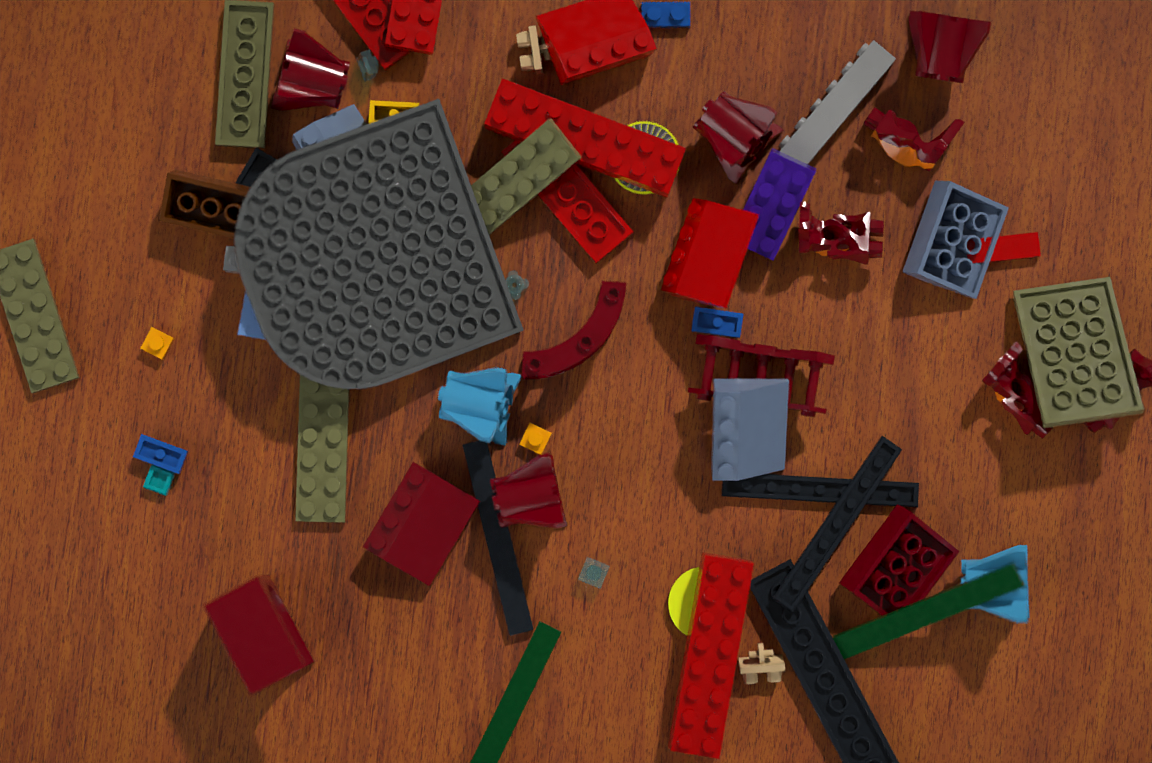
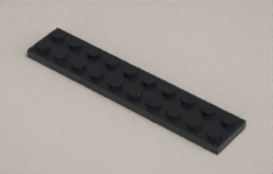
M791 559L751 579L750 589L842 763H899L809 592L805 593L793 612H790L771 599L794 564Z

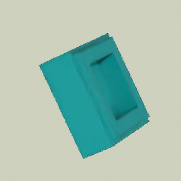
M151 464L143 487L167 496L175 472Z

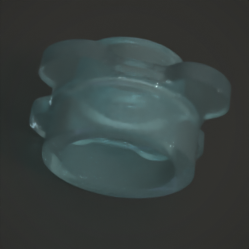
M512 270L508 273L506 283L512 299L517 300L521 297V292L529 287V281L522 279L517 271Z

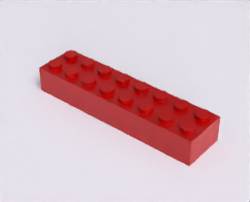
M503 78L501 79L484 123L485 129L523 142L548 119H552L582 157L576 164L668 198L684 157L685 147Z
M702 552L668 742L670 751L720 759L754 566L751 560Z

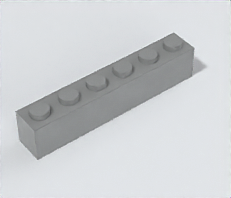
M874 40L870 45L865 43L856 53L859 58L853 64L849 61L840 72L844 76L839 82L833 80L825 91L828 95L823 101L818 98L809 110L812 111V114L807 119L802 117L795 125L794 129L797 130L791 138L787 135L779 144L780 152L809 164L890 68L896 58Z

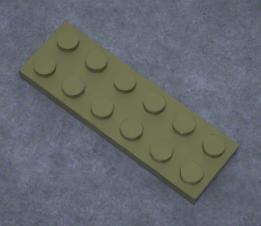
M225 0L216 146L257 147L265 149L275 6L273 2Z
M548 119L471 185L489 235L582 158L552 119Z
M35 239L0 249V297L31 393L80 378Z
M300 375L296 521L346 522L349 389L322 385Z

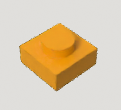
M151 327L141 349L164 360L175 338Z
M529 423L519 445L541 455L552 433Z

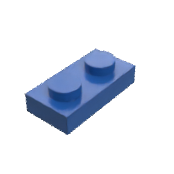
M690 2L641 3V15L649 28H690Z
M695 307L691 332L740 339L743 313Z
M141 434L133 457L180 474L189 451Z

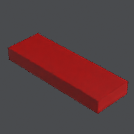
M1038 232L999 236L990 262L1040 257ZM987 237L986 241H984V238H980L982 243L980 251L974 255L967 254V258L972 263L984 262L992 237ZM969 239L967 248L969 251H972L975 243L973 239Z

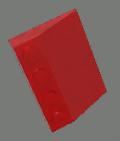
M584 0L536 16L561 85L649 57L657 49L650 29L633 0Z
M693 198L688 207L683 227L680 230L675 250L672 253L667 273L664 276L661 291L682 300L727 309L759 215L716 202Z

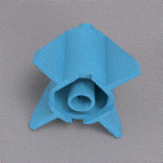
M500 368L465 374L449 371L446 387L441 386L438 394V400L442 401L439 419L455 422L481 441H493L496 444L506 445L507 422L510 413H507L508 406H512L513 394L521 380V375L506 373L505 369Z
M1017 545L983 559L961 560L962 574H966V576L961 578V583L1014 562L1024 582V587L970 609H982L1017 623H1028L1030 614L1027 545Z

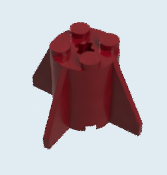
M910 10L909 25L917 57L915 76L963 83L967 67L990 32L991 22Z
M294 28L291 40L288 39L282 69L271 108L282 111L325 105L338 109L342 97L341 92L345 89L350 62L337 58L304 30Z
M725 91L715 101L710 99L702 108L703 116L693 125V129L708 140L727 176L735 184L740 182L748 165L756 159L754 155L759 150L762 152L768 142L784 131L777 124L773 123L778 113L773 108L731 97Z
M549 453L538 455L511 474L490 479L492 491L497 493V495L492 496L495 510L501 511L497 513L500 528L519 523L551 528L567 526L558 489L553 455Z

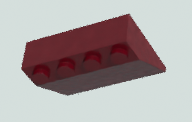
M413 462L364 543L363 548L431 586L481 501Z
M897 504L840 580L839 584L883 616L924 599L959 551L915 514Z

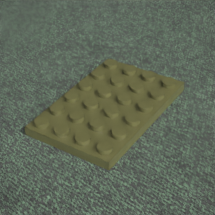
M1110 277L1013 291V299L1044 428L1143 413L1144 408Z

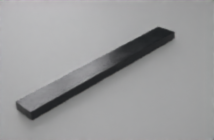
M884 436L879 438L771 599L790 612L795 610L903 449Z
M481 440L463 444L475 498L481 501L478 505V510L509 635L534 630L508 526L500 528L497 513L501 511L495 510L492 496L497 495V493H493L490 479L496 478L488 444L486 441Z
M763 474L738 481H722L721 496L836 503L852 479ZM881 481L865 505L896 506L898 504L902 507H918L919 483Z

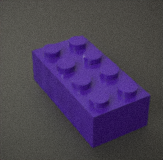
M774 148L771 149L743 208L745 211L759 215L747 249L774 261L797 213L800 202H802L816 173V168Z

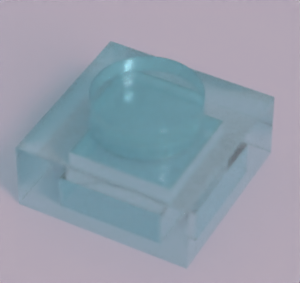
M370 50L360 52L357 62L364 81L374 79L378 73L377 70H379L376 57L371 55Z
M587 557L578 580L601 589L610 566Z

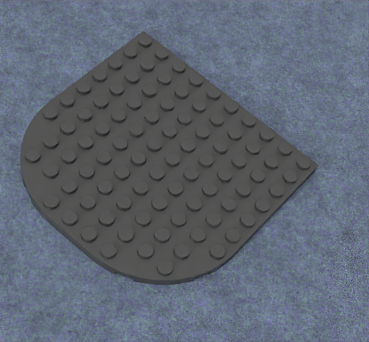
M439 99L285 155L269 166L256 179L243 200L235 226V257L239 274L264 338L276 355L295 372L311 381L344 389L375 387L523 331Z

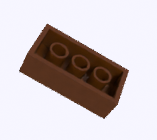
M181 170L171 171L167 173L159 221L234 238L238 213L251 187Z

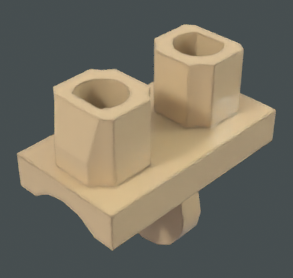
M529 26V31L516 34L518 48L532 46L533 53L532 55L519 56L521 70H535L536 74L543 73L540 53H544L545 61L552 59L543 36L541 37L542 45H539L536 26Z
M758 643L757 651H748L749 657L738 658L740 674L743 675L745 684L757 683V673L767 672L768 682L781 681L782 671H785L783 655H774L773 649L764 650L763 643Z

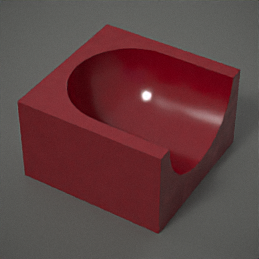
M269 574L256 576L203 605L250 696L315 661Z

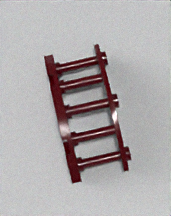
M602 281L599 299L592 315L585 325L568 340L544 350L523 351V380L543 379L562 374L574 369L593 356L611 335L619 319L627 282Z
M697 334L695 344L705 346V351H707L701 389L688 388V393L697 394V399L712 400L713 391L711 390L716 353H719V349L729 351L731 356L728 379L738 378L740 359L744 354L756 355V360H759L756 379H766L768 362H771V358L783 359L784 364H786L784 379H789L788 410L801 411V415L807 417H815L816 413L826 414L827 409L815 407L820 369H823V364L834 365L835 355L818 351L777 349L775 346L751 345L719 336ZM799 362H806L808 367H810L805 405L790 403L795 368L799 365Z

